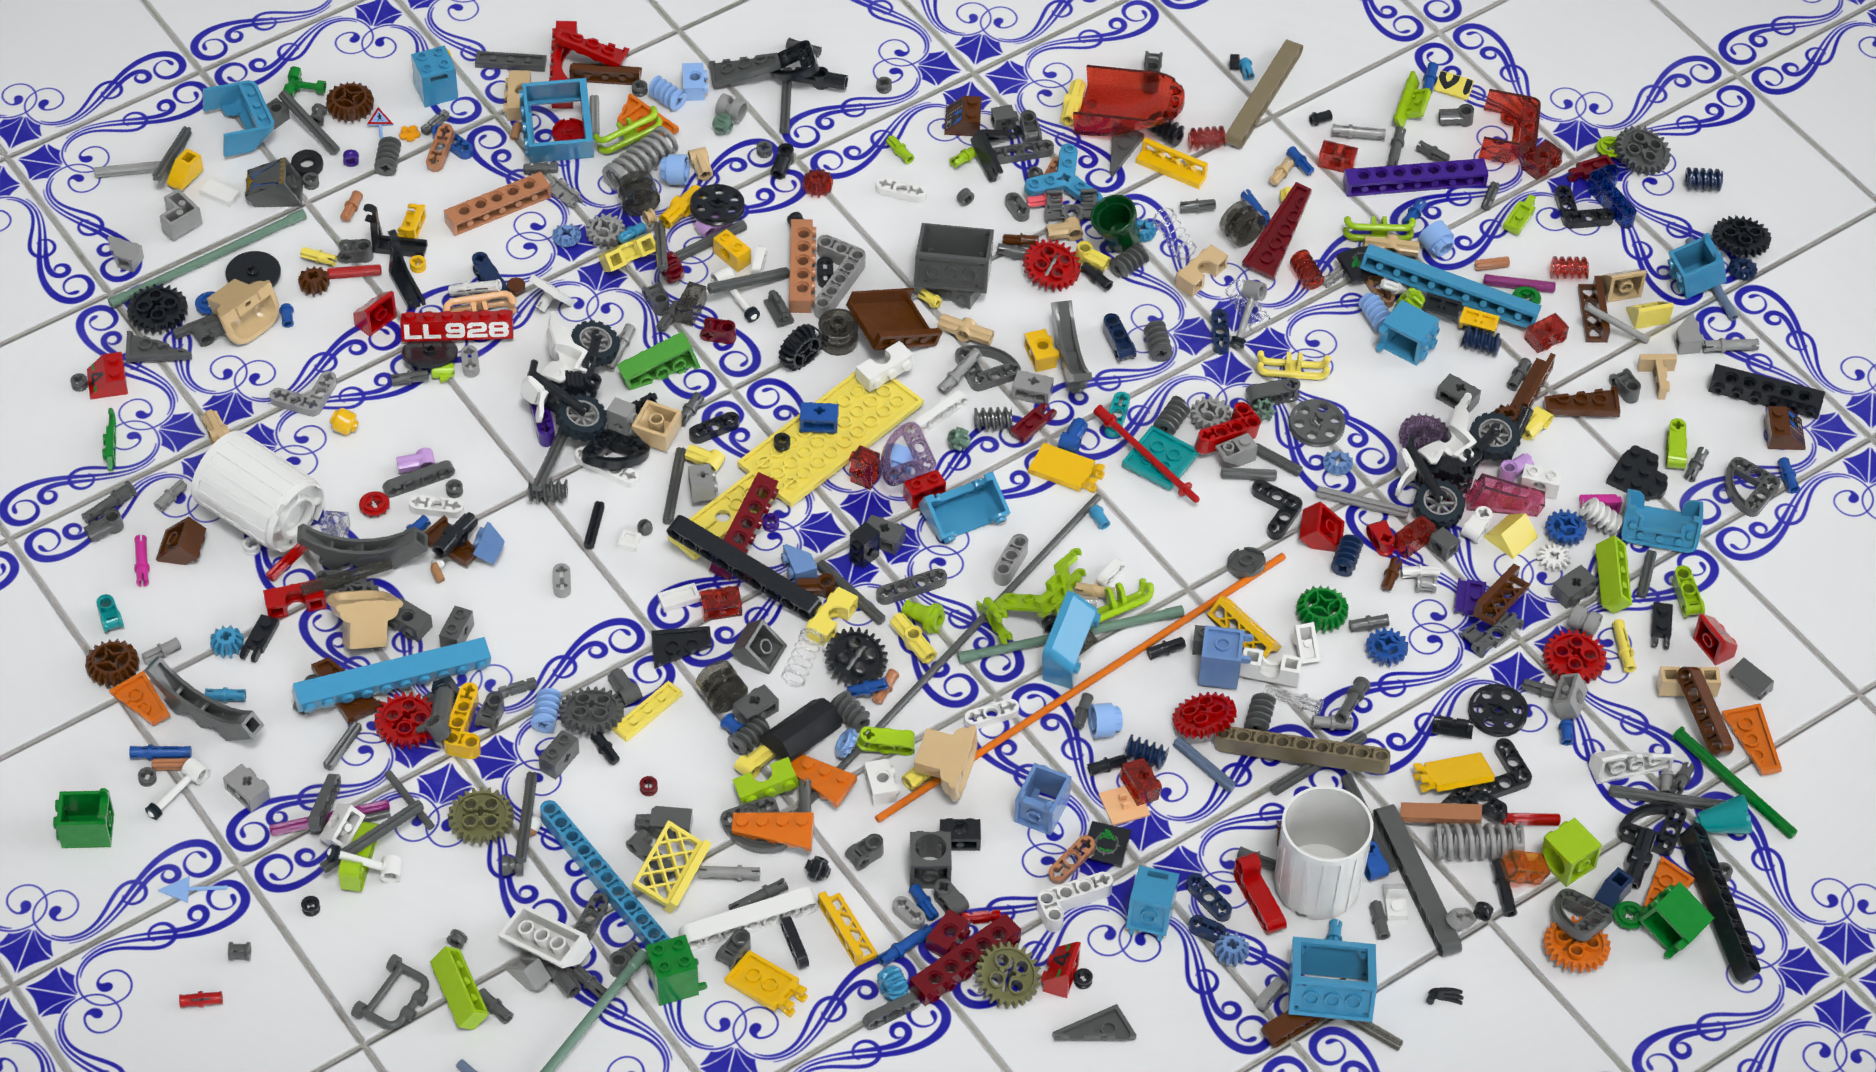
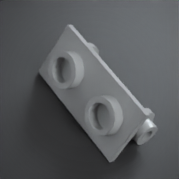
M554 175L552 176L555 179L553 183H550L552 194L557 198L564 194L560 200L568 207L574 208L578 200L583 203V200L579 197L581 193L574 187L570 189L568 187L569 184L563 178L558 179Z

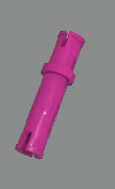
M137 535L134 538L136 555L134 571L136 572V584L141 587V580H143V587L149 584L148 572L150 570V566L147 563V537L142 535V541H140V535Z

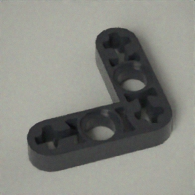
M1559 185L1556 188L1555 200L1562 224L1566 228L1609 226L1613 223L1615 215L1611 209L1577 210L1571 188L1566 185ZM1563 205H1570L1572 208L1566 209ZM1589 216V217H1591L1593 220H1590V221H1589V220L1584 219V217Z
M1257 480L1252 485V495L1279 509L1267 527V536L1272 540H1279L1285 535L1300 514L1303 502L1296 495L1266 481ZM1279 495L1282 497V499L1275 500L1272 498V496ZM1286 515V516H1288L1290 519L1287 520V521H1284V520L1280 519V516Z
M1507 738L1497 740L1494 752L1507 773L1495 777L1493 782L1479 785L1481 790L1484 791L1486 789L1487 791L1485 792L1495 798L1525 789L1530 786L1532 774L1514 744ZM1514 760L1518 765L1511 766L1508 764V761ZM1503 781L1508 782L1510 787L1504 788L1499 783Z
M1474 785L1456 788L1441 802L1449 804L1452 802L1458 804H1479L1477 803L1479 800H1486L1488 802L1482 804L1483 815L1494 821H1503L1508 815L1507 805Z

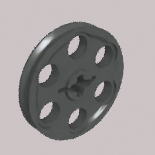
M1309 399L1298 403L1292 409L1289 418V429L1292 435L1305 445L1327 447L1339 441L1343 436L1345 417L1342 411L1333 403L1321 399ZM1323 407L1326 408L1327 411L1320 412L1318 408ZM1305 409L1309 411V413L1302 414L1300 413V410ZM1338 419L1340 422L1336 424L1332 423L1330 420ZM1302 423L1304 426L1300 428L1296 427L1294 424ZM1332 432L1335 436L1328 437L1325 433ZM1314 434L1316 438L1310 439L1307 435Z

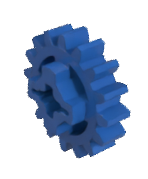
M1560 509L1559 513L1554 511L1552 516H1548L1545 524V533L1550 535L1549 540L1555 539L1556 544L1561 542L1562 546L1565 547L1566 543H1568L1572 547L1573 542L1579 544L1580 540H1584L1587 532V522L1582 521L1583 516L1577 517L1576 511L1572 514L1569 509L1566 512Z
M1383 627L1382 631L1375 629V634L1370 633L1369 638L1366 640V652H1369L1368 657H1374V663L1380 661L1381 666L1387 663L1390 667L1392 662L1398 665L1399 660L1404 661L1408 653V642L1405 641L1406 636L1400 637V631L1395 633L1393 628L1389 631L1385 627Z

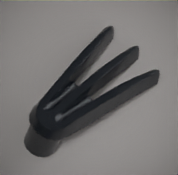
M1449 987L1432 988L1428 991L1426 1002L1432 1005L1435 999L1462 1005L1463 1002L1461 1000L1464 999V996L1460 994L1463 991Z

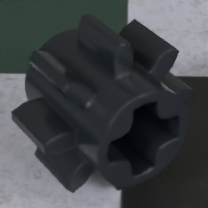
M815 856L812 860L808 859L805 865V869L808 871L807 876L821 881L824 877L828 878L831 871L828 865L829 861L820 856Z

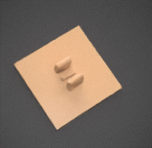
M1136 783L1099 793L1101 802L1113 826L1150 816V812Z

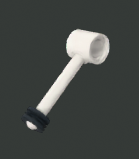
M726 266L711 273L710 277L712 282L735 278L732 269ZM737 289L728 290L745 311L744 317L748 322L756 321L760 316L758 309L754 306L750 307Z
M195 757L189 758L182 767V774L185 776L156 804L150 803L145 808L146 813L152 819L157 820L163 814L161 810L190 782H195L198 785L204 783L210 775V768Z
M331 844L327 851V860L336 862L338 859L362 862L363 866L379 870L380 879L383 882L397 883L400 881L402 859L398 856L386 855L379 862L341 851V847Z

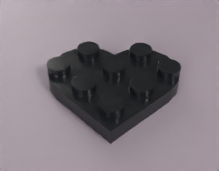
M1633 445L1621 456L1608 476L1606 484L1627 493V489L1641 491L1645 496V501H1649L1650 499H1661L1665 495L1668 486V476L1657 470L1659 465L1657 454Z

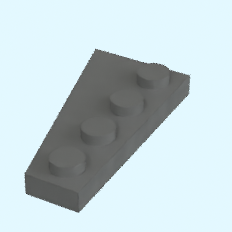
M778 53L756 55L751 59L747 58V56L740 57L739 60L735 61L723 59L720 63H715V60L709 61L714 89L781 69Z

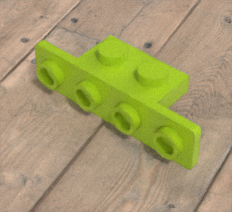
M1411 71L1406 80L1400 102H1398V108L1393 117L1394 123L1397 126H1402L1403 129L1408 118L1424 116L1432 94L1430 88L1418 89L1420 82L1415 71Z

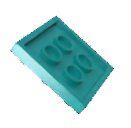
M1151 426L1138 441L1179 479L1200 454L1193 446L1154 426ZM1134 447L1122 461L1123 467L1169 491L1174 487V484Z

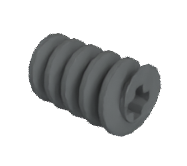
M388 136L379 141L374 169L378 174L392 176L396 173L401 147L399 139Z
M1137 243L1127 248L1114 259H1111L1109 267L1114 276L1118 278L1121 276L1127 277L1134 270L1142 267L1144 263H1148L1149 256L1143 246Z
M1155 320L1148 323L1144 328V335L1151 359L1157 362H1164L1170 359L1173 351L1165 322Z
M1173 396L1154 421L1153 426L1170 435H1174L1183 423V420L1190 413V408L1185 400L1179 396Z
M984 407L981 408L980 413L977 408H974V427L977 426L979 431L982 430L983 426H985L986 431H989L990 426L996 431L998 425L1001 430H1004L1005 425H1007L1009 430L1012 428V407L1010 412L1007 407H1004L1002 412L999 407H996L995 412H993L992 407H989L987 413Z
M529 479L528 498L530 502H533L535 497L537 502H541L543 497L545 503H548L551 497L553 503H556L557 498H559L560 503H563L565 498L567 499L568 497L567 479H565L564 484H561L560 479L557 480L556 484L550 479L548 484L545 483L542 491H534L533 483Z
M849 690L843 691L833 698L831 703L836 707L840 717L847 723L849 728H853L857 733H860L863 727L869 726L870 719L868 718L870 717V712L865 711L864 706H860V702L856 700L855 696L851 695Z
M1256 693L1252 696L1244 728L1268 731L1275 708L1274 705L1276 704L1274 696L1268 693Z
M759 714L756 718L746 723L744 727L739 728V731L729 736L727 739L728 744L734 752H741L743 755H747L748 750H754L753 745H760V736L770 730L766 719Z

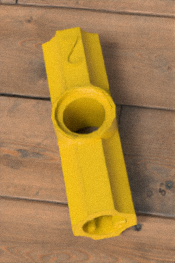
M692 185L681 196L676 195L672 199L670 206L659 216V221H663L665 228H671L682 217L686 218L691 214L690 200L693 193L701 188L700 186Z

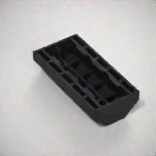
M825 698L814 699L761 735L759 742L782 759L789 757L790 762H792L839 729L842 725V719L836 707Z

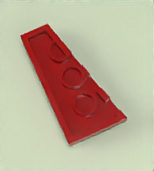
M560 29L554 40L561 47L569 48L577 54L590 57L592 60L604 63L608 67H621L630 48L626 47L623 50L615 48L616 44L608 43V45L601 44L595 38L584 39L583 35Z

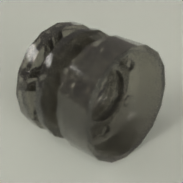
M726 660L709 664L700 672L696 679V687L716 713H725L732 710L733 703L748 693L747 685L737 675L736 670L729 661Z

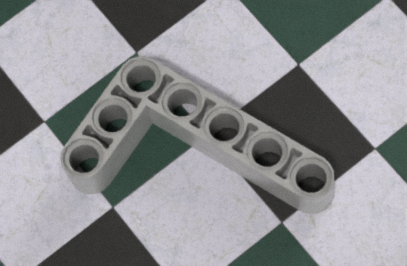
M830 235L818 237L817 254L820 258H831L833 263L839 265V267L815 298L814 314L820 320L828 319L865 269L866 254L862 248Z

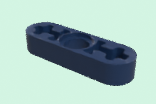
M1215 309L1211 313L1213 351L1216 354L1224 355L1229 352L1230 348L1228 313L1223 309ZM1221 329L1224 330L1225 333L1218 334L1216 330ZM1219 341H1223V347L1220 346Z
M1191 874L1187 878L1186 883L1188 892L1217 921H1228L1232 913L1230 903L1202 875ZM1211 894L1215 899L1207 901L1203 896Z

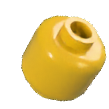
M340 408L338 411L335 410L329 422L332 424L331 428L334 431L343 435H349L351 431L355 432L359 424L356 421L357 415L344 408Z

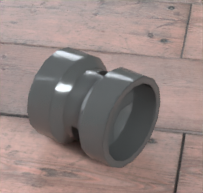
M503 855L502 875L509 876L513 873L523 875V864L517 863L515 861L516 857L512 858L508 855Z

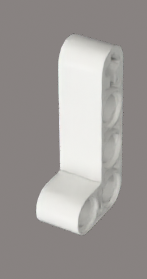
M1099 872L1040 891L1037 899V911L1045 928L1050 932H1058L1063 927V911L1109 897L1113 886L1112 875L1108 872Z

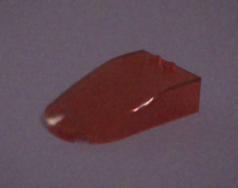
M1087 65L1088 85L1080 112H1073L1074 134L1113 136L1140 131L1170 122L1181 113L1184 107V89L1182 85L1175 81L1174 77L1162 72Z

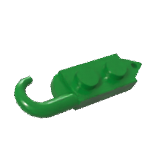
M109 408V424L106 426V434H103V445H106V448L102 449L103 460L107 461L108 471H113V468L116 467V418L114 410Z

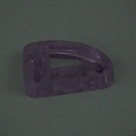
M908 422L897 428L883 447L881 470L883 478L889 486L903 484L908 480L932 472L936 467V460L920 426L916 422ZM908 429L915 430L914 434L912 432L908 433ZM903 436L914 460L891 468L892 448L895 442ZM915 444H921L924 451L917 452L914 447ZM925 462H926L927 464L930 463V467L928 468L927 466H924L923 464H924ZM906 467H912L915 470V474L909 475L906 472ZM901 472V475L896 478V481L894 478H890L891 474L895 476Z

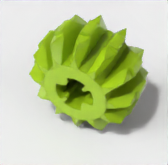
M1408 288L1396 300L1397 303L1394 307L1403 300L1421 309L1425 299L1419 290Z

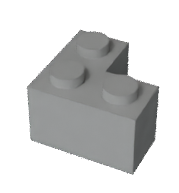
M179 188L164 196L166 212L160 215L162 231L172 241L202 224L200 208Z

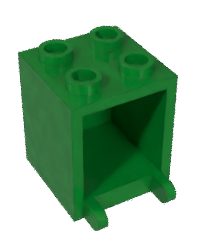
M101 788L99 791L59 792V800H55L57 817L53 818V827L56 829V839L60 840L61 847H111L114 809L109 790Z
M1679 882L1675 886L1670 884L1653 898L1654 901L1641 910L1643 915L1638 920L1666 949L1664 957L1670 959L1678 951L1683 950L1714 917Z
M686 935L645 945L647 974L659 1006L697 996L699 991L705 990L708 987L706 982L698 983L697 965L699 962L692 954Z

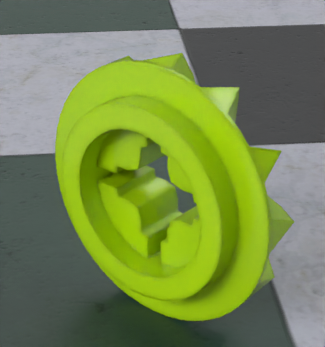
M1605 136L1600 138L1596 145L1597 153L1602 155L1608 154L1610 158L1614 157L1617 159L1618 153L1614 152L1616 148L1613 147L1616 143V137Z

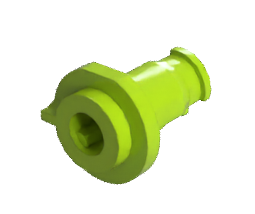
M908 599L902 607L901 613L923 624L925 632L930 634L940 633V628L945 620V612L941 604L933 603L930 606H925L920 603L911 602Z

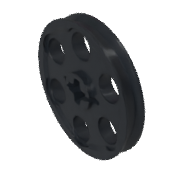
M711 184L703 186L693 193L690 200V210L698 221L708 225L722 226L737 221L743 215L745 201L743 195L737 189L724 184ZM705 196V197H707V198H706V199H700L699 197ZM698 208H703V209H705V210H704V211H698L697 209H698ZM734 210L736 213H729L728 211ZM713 215H718V216H720V217H719V218H712L711 216H713Z
M1489 684L1473 693L1469 702L1468 714L1471 721L1474 722V726L1481 732L1495 737H1506L1517 733L1524 727L1528 716V704L1522 694L1514 688L1503 684ZM1488 693L1492 695V698L1485 699L1482 694ZM1509 694L1512 698L1506 700L1502 697V695ZM1481 707L1484 711L1477 713L1473 708ZM1520 708L1523 710V713L1517 714L1513 709ZM1492 721L1495 726L1488 727L1484 722ZM1510 721L1515 726L1507 727L1504 723Z

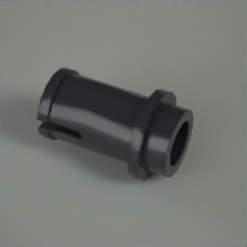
M1330 110L1319 113L1312 112L1309 115L1310 124L1318 126L1319 123L1332 121L1333 119Z

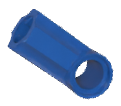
M1080 417L1073 419L1067 431L1061 434L1058 448L1076 454L1080 448L1082 438L1088 429V423Z

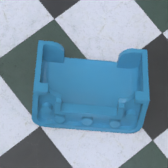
M993 471L984 474V478L975 479L971 483L942 494L925 496L918 503L923 516L940 542L944 541L947 544L954 541L956 536L993 522L1000 524L1007 520L1006 517L1011 512Z
M1627 489L1621 531L1623 540L1628 543L1684 553H1691L1697 549L1703 524L1702 501L1689 500L1684 503L1682 512L1644 506V494L1638 490Z

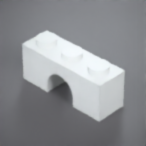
M898 341L885 349V364H878L870 358L856 366V380L869 392L880 388L884 383L895 379L904 371L910 370L913 367L914 354L902 342Z
M1244 647L1243 655L1250 656L1251 663H1241L1240 677L1293 687L1298 686L1302 665L1301 657L1283 654L1281 661L1271 662L1264 658L1263 650Z

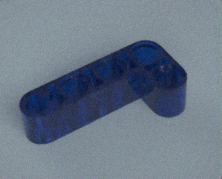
M1609 164L1592 171L1589 174L1587 183L1588 192L1603 208L1611 209L1614 212V220L1620 227L1624 229L1632 228L1637 210L1616 187L1620 169L1616 165Z

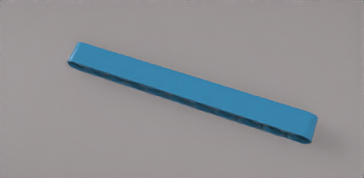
M544 801L540 806L541 820L544 826L599 892L608 897L609 904L644 946L671 939L555 801Z

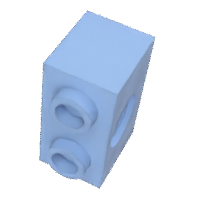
M682 63L683 94H687L686 101L705 100L704 93H708V82H704V80H707V70H704L703 63Z

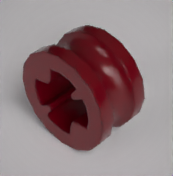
M646 776L640 780L639 785L642 795L653 796L657 793L658 783L654 777Z

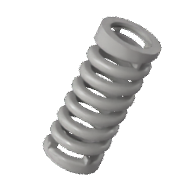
M657 126L652 132L641 138L639 142H636L632 147L620 154L618 158H615L612 163H608L603 167L602 174L606 183L617 193H624L626 189L632 186V183H637L639 178H643L646 173H650L653 168L658 167L663 157L676 153L678 151L677 140L667 128ZM665 136H667L670 139L673 148H671L669 142L664 138ZM652 146L657 150V152L659 153V155H657V154L655 153V151L653 150ZM639 157L645 162L646 166L641 162ZM632 162H634V163L636 164V166L638 167L639 171L635 168V166L633 165ZM626 167L630 170V172L632 173V175L629 174V172L627 171ZM610 171H612L613 176L616 179V182L613 181Z
M1435 823L1433 846L1436 860H1441L1443 855H1446V851L1443 849L1444 834L1447 840L1448 859L1452 860L1454 858V840L1456 835L1458 857L1460 860H1463L1465 858L1466 833L1469 842V858L1471 860H1474L1476 857L1477 833L1481 859H1486L1488 834L1491 845V858H1497L1499 834L1501 839L1502 859H1507L1509 833L1512 840V849H1510L1509 854H1512L1514 859H1523L1525 834L1522 823H1518L1516 827L1512 823H1507L1505 827L1501 823H1496L1494 827L1490 823L1484 824L1483 827L1479 823H1475L1473 827L1468 823L1463 824L1462 827L1458 823H1454L1451 828L1447 823Z

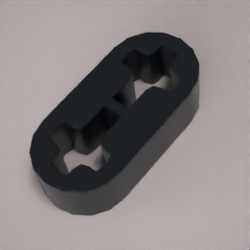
M821 257L817 260V283L823 288L834 274L833 261L829 257Z

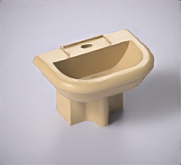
M233 279L207 298L212 313L218 315L227 337L235 344H247L267 331L276 322L279 315L278 299L270 280L246 284Z
M378 590L335 592L329 594L326 598V602L330 605L333 614L343 620L342 644L348 649L387 647L388 620L395 618L399 608L403 606V602L388 592Z
M971 725L969 728H959L954 734L926 728L914 761L915 772L940 778L943 792L950 796L954 802L958 801L962 796L975 760L978 741L976 726Z

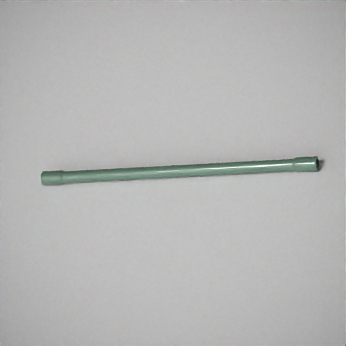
M303 209L293 212L283 219L132 289L116 294L107 299L108 303L113 309L126 303L130 298H134V293L140 294L139 289L145 291L146 286L153 288V284H156L158 287L278 230L294 225L306 219L307 215Z
M1180 605L1161 611L1099 623L1097 628L1090 627L1087 636L1165 619L1170 620L1183 617L1184 609ZM1049 634L1009 642L1006 645L1000 644L957 652L959 664L985 657L1042 646L1046 644Z
M639 949L634 954L624 970L540 1072H554L626 982L646 961L645 951Z

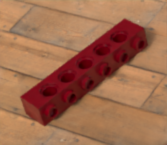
M760 472L757 473L723 539L724 541L748 554L749 550L746 548L748 544H753L756 538L754 532L756 529L760 530L764 522L762 516L763 514H768L772 506L769 502L771 499L775 500L779 489H777L779 481ZM734 540L740 541L741 544L736 543ZM711 563L710 572L730 581L732 574Z
M1006 913L910 978L909 990L916 994L925 1007L930 1003H935L941 995L947 991H952L957 984L963 980H968L976 970H979L975 965L977 962H980L979 956L984 955V951L980 949L985 950L987 948L990 950L992 944L997 947L999 942H1002L1005 947L1008 941H1010L1011 947H1014L1016 943L1019 944L1021 941V928Z

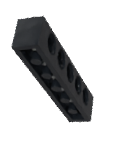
M1715 364L1708 390L1711 393L1767 407H1788L1795 414L1814 419L1819 417L1825 391L1719 364Z

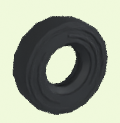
M305 149L293 155L291 165L303 178L309 172H314L317 175L320 174L323 170V159L317 151ZM306 160L314 162L310 167L300 165L301 162Z

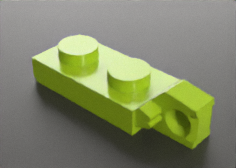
M1529 194L1525 202L1518 201L1504 222L1502 229L1519 236L1534 214L1536 197Z

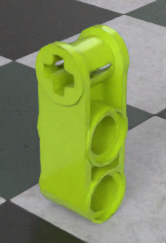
M1679 418L1670 421L1667 432V468L1685 469L1687 464V425L1684 420Z
M1685 565L1678 566L1674 572L1672 586L1683 617L1688 618L1689 615L1705 614L1704 601L1700 596L1692 570Z
M866 726L861 729L860 736L856 742L857 747L861 751L900 754L903 756L915 753V733L911 730Z

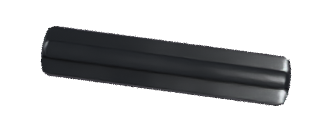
M602 501L594 503L584 540V548L593 549L595 546L605 508Z

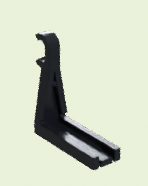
M1019 125L1014 128V132H1010L1007 126L1002 130L981 129L970 139L989 182H996L998 174L1004 172L990 143L1018 138L1021 134Z
M365 204L363 210L372 213V215H366L365 221L370 223L373 253L390 255L391 247L389 242H391L390 236L382 235L377 207L372 204ZM399 237L400 250L403 256L413 257L421 255L425 257L428 246L427 240Z
M396 230L387 231L391 242H389L391 250L388 271L392 282L408 310H411L412 307H420V302L422 306L426 305L425 298L407 268L400 250L399 237Z

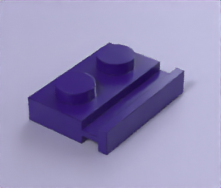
M1458 578L1454 613L1463 612L1465 615L1473 616L1477 600L1485 593L1486 582L1469 579L1463 581L1461 578Z

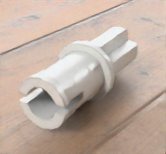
M1382 279L1380 283V288L1388 290L1394 295H1402L1408 288H1412L1397 281Z
M1419 564L1418 566L1401 567L1402 578H1417V575H1421V577L1440 576L1439 566H1422Z

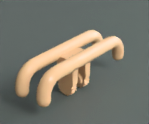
M495 291L457 297L445 302L443 312L488 310L490 308L506 306L509 310H513L514 314L517 312L515 306L516 298L508 291ZM497 298H507V299H500V300H494V301H486V300L497 299ZM471 303V304H468V305H462V306L452 307V306H454V305H460V304Z

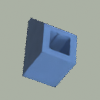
M487 522L484 528H479L472 546L475 547L473 555L494 565L505 541L491 523Z
M788 544L783 545L781 560L783 565L786 564L788 567L787 574L789 579H793L794 583L797 584V578H817V566L811 553Z

